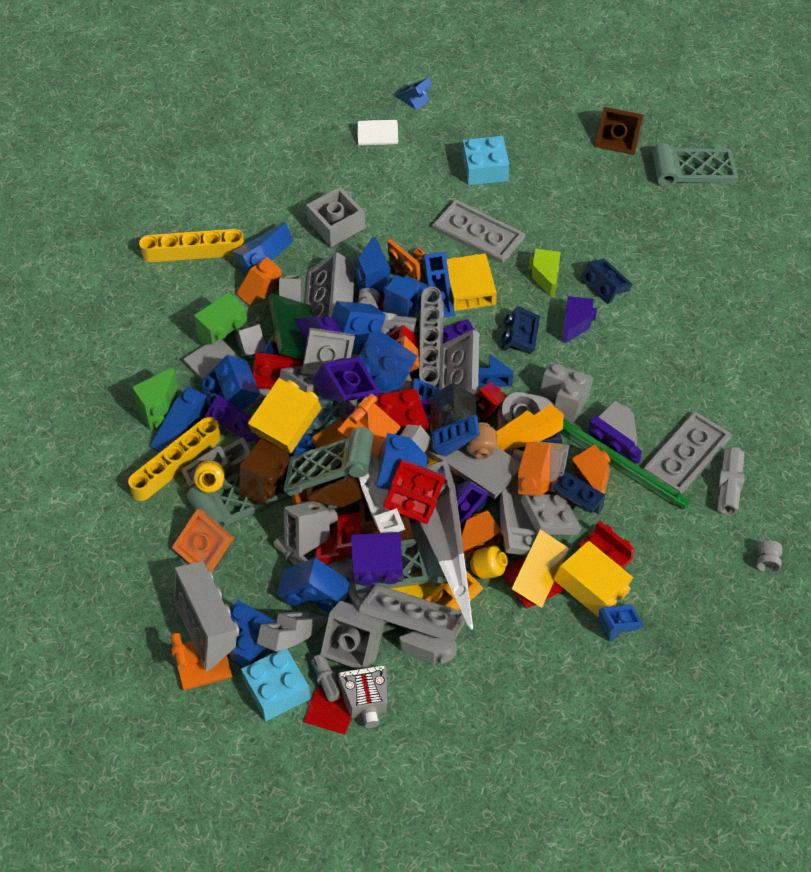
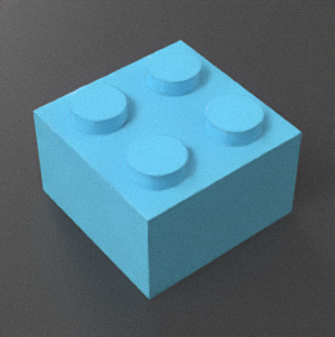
M503 136L463 140L462 156L468 185L509 181L510 165Z
M288 649L279 650L241 669L243 682L265 722L310 700L309 686Z

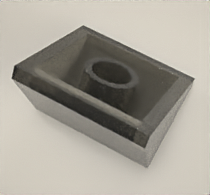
M454 382L430 396L431 436L432 432L471 415H476V396Z

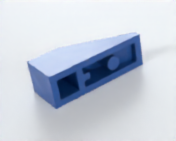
M283 222L235 249L232 253L240 270L248 273L253 266L266 257L272 261L293 242L287 224Z
M446 252L424 254L421 258L426 285L440 290L444 304L443 318L455 316ZM431 299V300H429V301H430V302H434V301H436L437 299Z
M187 386L174 401L150 447L160 453L196 425L209 410L207 396Z

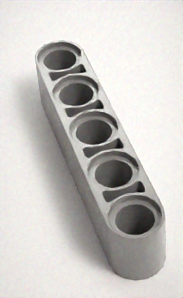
M427 287L421 295L419 378L424 382L429 378H435L432 382L427 383L439 388L444 304L440 290L436 287ZM431 299H437L434 302H429ZM436 318L435 321L428 322V320ZM430 338H436L434 341H428ZM429 358H435V360L431 362L427 361Z

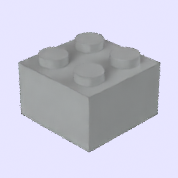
M341 186L306 205L307 222L330 247L365 229V211Z
M340 600L329 613L320 655L358 670L370 668L377 658L385 621L359 613L360 607Z

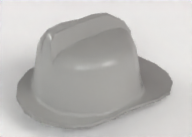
M515 392L504 399L502 414L509 423L527 410L535 415L548 405H553V403L542 396Z

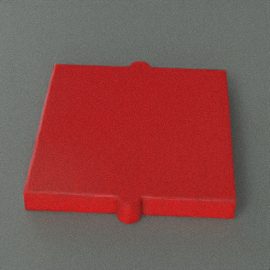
M317 686L312 701L308 702L309 709L304 723L346 735L350 721L353 718L350 716L341 692L339 700L330 702L326 697L323 687Z

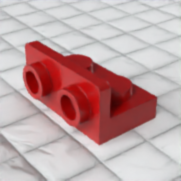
M255 353L251 372L257 387L272 389L278 378H280V370L300 366V359L286 355Z
M601 521L596 523L595 530L578 546V549H580L585 543L590 541L623 569L633 561L635 549L628 540L622 539L615 533L612 527L605 525Z

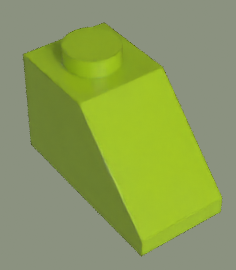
M535 249L534 257L529 259L528 270H532V278L550 296L555 297L561 252Z

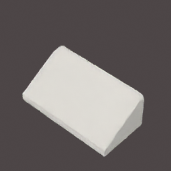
M397 120L358 121V145L398 144Z

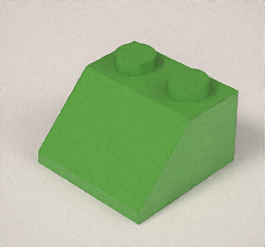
M230 293L222 296L194 315L198 341L202 345H213L247 322L246 308Z
M173 367L132 387L138 413L150 431L156 428L160 429L174 401L180 396Z

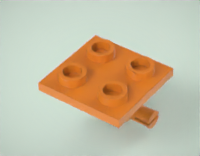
M389 239L387 243L391 271L396 275L399 273L403 278L407 275L421 282L420 268L423 267L421 257L426 253L417 248L413 254L418 258L414 259L392 239Z
M370 393L362 402H359L355 410L337 431L344 438H349L352 430L355 428L363 427L369 429L374 435L371 456H377L380 453L387 433L396 434L401 427L375 404L378 399L374 394Z
M179 633L170 636L173 646L171 653L176 658L184 691L232 678L227 655L211 670L205 671L192 641L182 643Z

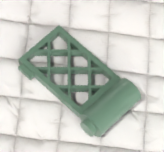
M659 143L652 149V158L660 186H672L677 182L738 181L731 149H726V146H714L713 149L671 148L669 144ZM727 155V160L723 162L717 156ZM678 156H685L688 160L684 162ZM697 156H704L708 158V160L704 162ZM693 161L700 167L698 169H695L689 164ZM714 162L720 167L716 170L709 163ZM724 168L730 171L732 175H724L720 171ZM683 169H686L687 171H689V172L692 173V174H691V175H682V172H681V171H682ZM705 169L712 174L705 175L701 171Z
M363 427L355 428L352 430L349 438L290 457L284 485L285 493L291 496L301 493L303 489L346 475L353 477L365 476L369 470L374 439L373 432ZM344 448L338 455H336V453L340 449ZM324 455L318 462H316V460L320 456ZM331 458H333V460L325 467L324 465H325ZM304 462L298 469H296L298 463ZM340 463H342L341 468L334 470ZM311 465H314L306 474L304 473ZM320 469L322 470L317 476L313 477ZM300 476L302 477L297 483H294Z
M240 473L224 479L223 485L220 488L230 490L228 497L220 496L216 491L213 493L202 492L194 485L189 489L187 500L194 511L197 509L203 510L221 527L226 529L228 524L273 506L291 496L287 495L284 491L285 483L280 482L278 488L283 493L274 496L272 499L269 498L264 505L260 503L256 505L247 503L249 500L247 497H245L244 501L232 499L234 491L240 493V486H237V483L240 481ZM229 504L241 507L239 512L232 515L227 509Z
M425 534L422 538L401 541L402 559L409 562L403 569V578H405L403 582L395 584L373 583L369 586L356 584L355 587L356 593L370 592L376 584L387 588H398L425 583L441 585L443 582L445 584L448 582ZM417 546L418 552L413 559L403 553L406 548ZM351 555V562H352V568H353V558H352V555ZM412 566H415L422 571V576L411 577L407 572Z

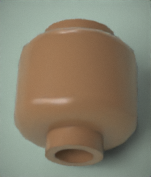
M478 423L480 435L467 443V451L477 459H486L497 450L496 431L487 423Z

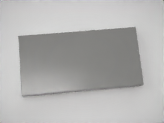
M456 199L432 225V229L482 254L486 253V256L502 264L525 238V233Z
M219 340L213 345H204L185 357L184 363L202 381L226 355L240 357L223 340ZM258 388L260 395L246 409L242 410L246 412L262 402L271 389Z
M694 411L643 469L683 494L732 438V434Z
M449 417L439 428L454 423L456 420ZM433 441L425 451L427 455L438 462L446 460L451 471L466 481H471L486 490L493 499H496L518 475L521 462L498 447L486 459H477L467 451V444L448 456L434 451Z
M377 584L366 596L359 609V613L453 643L466 622L460 610Z

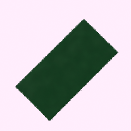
M271 293L268 300L279 353L303 360L307 341L295 321L297 318L313 317L311 305Z

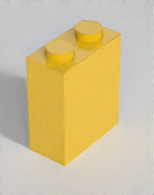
M486 253L447 259L454 311L496 305L497 292Z
M278 378L248 422V425L253 433L291 454L321 410L319 398L311 391L307 390L304 392L300 390L299 386L291 380L284 381Z
M588 541L560 566L553 580L598 617L599 610L602 607L615 606L618 598H625L631 590L629 584L633 577Z

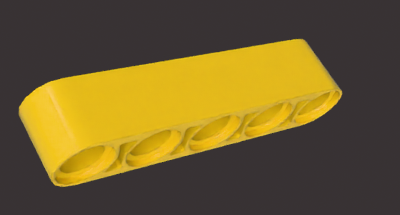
M225 229L147 235L140 239L139 245L144 261L160 262L234 256L232 251L244 245V240L240 230Z
M211 417L202 419L134 472L128 480L132 497L137 501H144L150 498L182 472L181 469L214 447L221 438L218 421Z

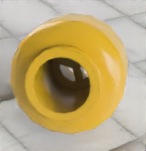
M212 460L200 463L194 473L196 487L206 493H213L219 490L225 479L222 466Z
M489 546L474 552L470 560V567L472 572L480 579L487 580L501 576L506 569L508 560L506 554L497 546Z

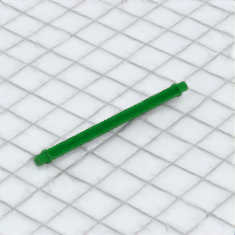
M563 419V430L560 432L585 449L596 444L600 451L604 450L610 458V465L646 488L653 490L657 495L673 505H678L684 510L688 507L690 500L683 497L682 493L663 483L657 477Z

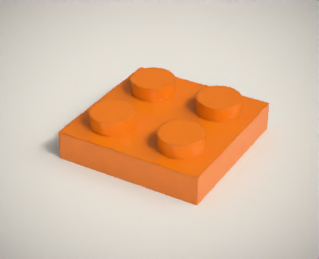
M197 509L172 548L190 564L203 561L207 570L212 572L234 537L203 510Z

